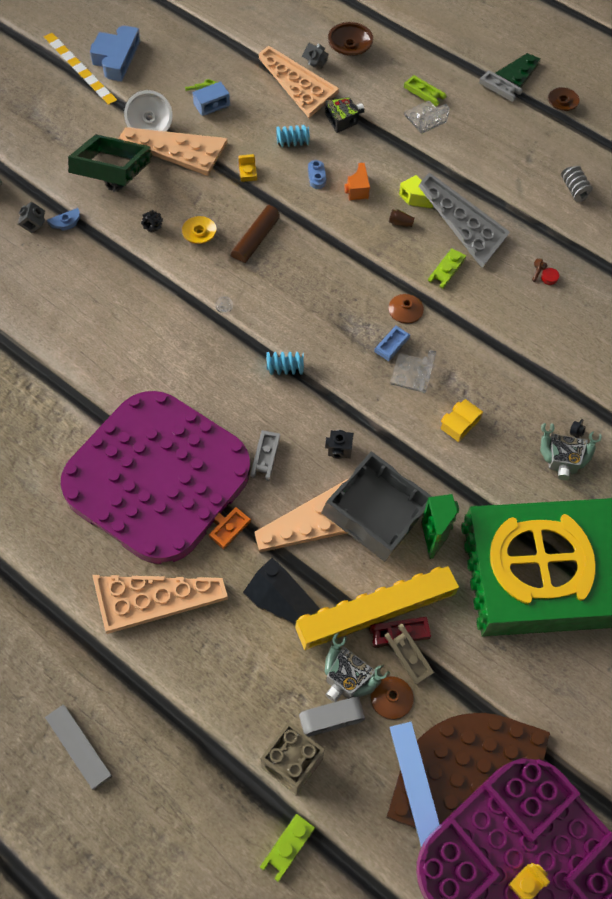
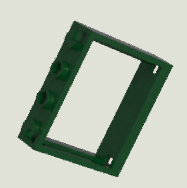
M95 134L68 156V173L126 186L150 163L152 157L151 147ZM102 152L131 160L121 167L92 159Z

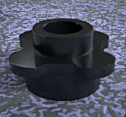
M583 419L580 422H573L570 429L571 436L579 438V436L582 437L584 435L586 426H583Z

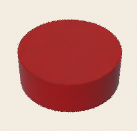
M554 268L544 269L541 275L542 282L547 285L556 284L559 279V272Z

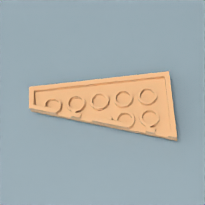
M268 46L259 53L261 62L308 118L325 105V101L333 99L339 93V88L272 47Z
M125 127L118 138L150 146L153 156L206 176L211 172L227 144V138Z
M342 483L255 531L259 553L346 534L347 532L321 513L326 501Z
M92 575L106 634L228 600L223 578L197 577V579H186L184 577L165 578V576L119 577V575H111V577Z

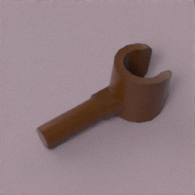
M540 258L534 262V266L537 269L532 278L533 282H536L541 270L546 269L548 266Z

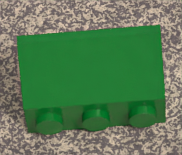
M453 494L428 497L421 525L429 559L435 557L448 539L450 531L453 530V523L456 521L457 513H459V505L457 501H454Z

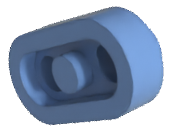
M313 160L308 164L310 186L314 189H322L326 185L325 167L321 161Z

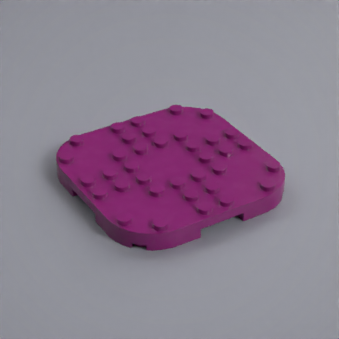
M146 391L126 399L69 459L61 474V490L68 506L73 512L91 525L95 524L118 540L124 548L138 558L154 564H162L161 562L168 561L176 562L186 557L195 549L207 534L206 530L215 521L214 518L218 513H221L228 504H232L243 491L250 476V458L245 445L227 430L170 394L160 391Z
M518 759L505 764L494 772L427 837L417 859L416 870L419 888L424 899H520L508 884L527 864L534 863L535 865H540L548 875L546 878L550 883L548 886L543 887L533 899H612V831L610 832L579 797L580 792L560 770L542 760Z

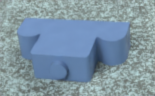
M120 26L116 31L117 35L103 32L98 33L94 43L91 45L90 55L93 65L103 67L104 76L107 79L122 82L140 43L139 28Z

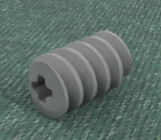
M580 166L567 167L561 172V177L566 183L574 201H584L593 188L584 175Z

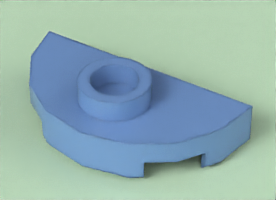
M76 208L47 219V222L51 228L55 227L62 231L69 230L77 225L81 217L79 209Z

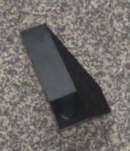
M273 558L256 572L243 591V594L258 608L265 609L275 614L278 618L290 621L295 626L299 617L305 614H310L311 616L320 610L292 576Z

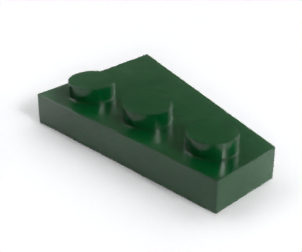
M526 53L495 72V74L522 88L540 63V58Z

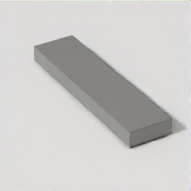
M64 704L45 717L93 791L112 777Z

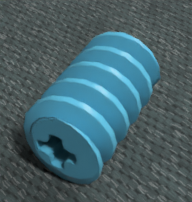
M296 125L295 130L292 126H289L288 130L286 126H283L282 131L280 127L276 128L277 145L280 143L281 147H284L285 142L288 147H290L291 142H293L294 146L297 145L298 141L301 146H303L304 141L307 146L310 143L309 126L306 129V126L302 125L301 130L298 125Z
M267 352V370H269L271 375L274 374L275 370L278 375L281 374L282 370H284L285 375H288L289 370L295 375L297 369L300 375L303 374V354L300 357L299 352H296L293 357L292 353L288 352L287 357H285L284 352H281L280 357H278L277 352H274L273 357H271L270 353Z

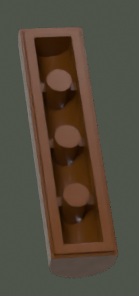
M267 205L232 250L231 257L243 263L249 260L280 218V213L275 207Z

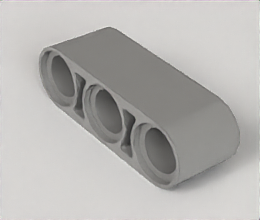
M359 697L341 700L299 713L303 732L308 737L357 724L365 720Z

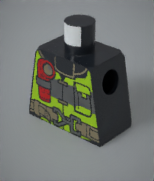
M349 97L325 101V114L336 133L357 125L359 114L364 113L363 104L354 105Z

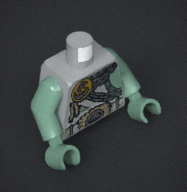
M543 423L541 430L544 432V435L541 438L540 452L545 461L548 462L549 469L558 471V479L569 480L570 473L576 474L578 469H583L592 460L596 449L595 444L602 439V435L600 433L598 439L593 440L592 435L594 431L589 434L590 443H587L588 440L553 434L552 432L555 427L552 423L550 424V430L546 431V423Z
M339 633L335 634L332 639L334 644L331 645L325 660L324 672L327 675L326 682L331 685V688L325 695L331 701L336 702L341 695L349 699L371 694L381 683V679L387 678L390 675V671H387L383 676L380 670L384 665L378 666L374 670L344 646L341 649L340 646L346 643L347 637H344L343 642H338L337 636Z

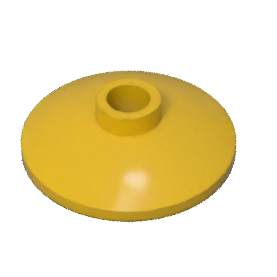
M195 216L183 224L182 234L189 242L202 244L210 241L215 236L216 226L207 217Z

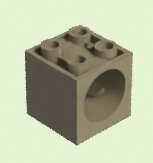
M288 722L260 758L261 768L297 796L323 760L325 749Z

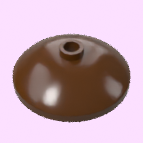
M344 22L335 25L329 31L328 43L339 54L357 56L371 48L373 34L369 28L360 23Z

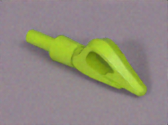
M206 79L203 83L185 87V91H197L218 82Z

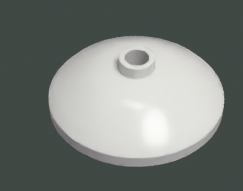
M151 90L137 92L126 103L124 119L128 128L167 132L172 123L173 114L168 100L158 92ZM148 116L152 117L151 120H147L146 118Z

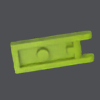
M415 75L404 83L405 89L434 106L439 105L438 97L442 100L447 97L444 92Z
M451 248L430 275L428 281L432 282L434 279L442 282L440 288L444 289L465 261L466 255Z
M296 814L260 868L262 870L266 869L268 863L279 870L275 877V880L279 882L315 827Z

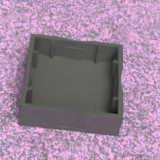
M371 451L357 466L353 475L342 483L326 501L321 513L385 562L422 517L428 497L432 496L414 482L401 476L391 465Z

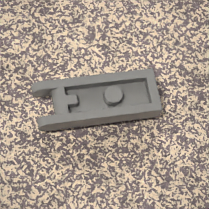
M489 70L479 81L481 85L510 101L516 99L513 93L520 95L523 92L522 88Z
M261 431L250 477L255 478L256 471L267 473L265 478L270 481L280 441L279 433Z

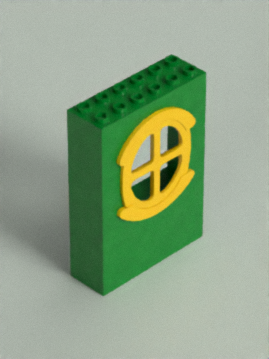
M612 498L469 507L467 514L464 516V522L461 523L462 534L466 536L464 549L465 553L469 555L467 568L472 573L470 587L475 592L473 605L474 609L478 611L476 624L477 629L481 630L482 637L612 628ZM547 530L561 535L571 543L574 552L547 554L544 549L541 531ZM531 531L534 535L537 554L509 556L507 548L510 542L518 535ZM575 561L577 563V571L574 577L566 584L554 587L551 584L548 563ZM537 563L540 566L543 587L536 588L523 583L511 572L510 566L513 564Z

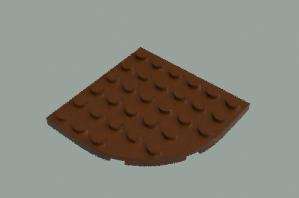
M490 713L461 714L441 721L426 731L417 740L439 824L445 821L500 767L524 758L544 761L550 732ZM400 770L386 818L416 829Z

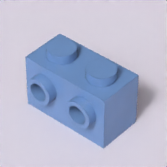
M220 81L194 91L193 103L199 113L204 116L230 106V95Z

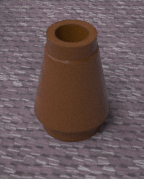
M392 209L389 223L395 226L412 227L415 217L399 209Z

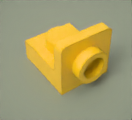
M255 155L238 156L241 182L257 181Z
M531 863L527 864L508 886L520 899H533L543 887L548 886L550 881L546 878L548 876L546 871L540 865Z

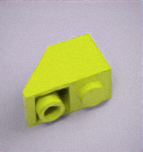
M417 175L400 183L399 195L408 205L434 208L418 187L422 180Z

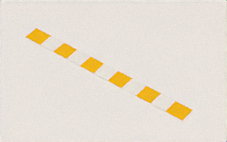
M53 33L44 36L50 45L108 105L117 100Z

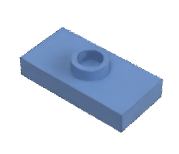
M395 326L377 345L374 352L390 361L409 340L410 334Z

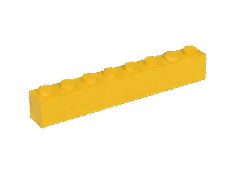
M449 566L444 568L436 567L430 573L424 575L419 573L413 576L411 580L397 581L388 588L385 586L375 590V593L369 595L367 593L361 594L350 602L344 600L338 603L336 607L322 608L318 613L311 616L310 614H305L298 618L295 629L304 650H308L332 641L333 636L339 633L337 638H340L373 624L381 623L454 596L459 586Z

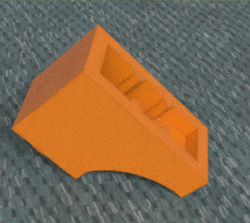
M358 163L357 172L352 176H348L347 183L344 184L345 194H348L349 200L369 199L370 185L365 163Z

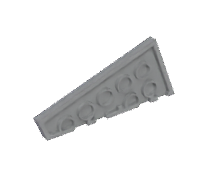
M429 172L418 187L481 268H483L510 232Z

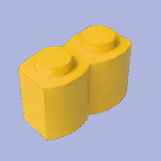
M466 399L462 402H457L450 414L446 413L441 419V430L459 442L481 420L483 411Z

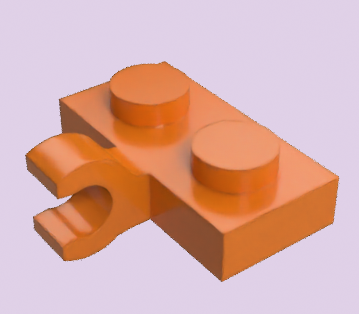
M237 507L226 517L218 513L214 518V523L217 526L209 534V538L222 549H225L251 522V519Z

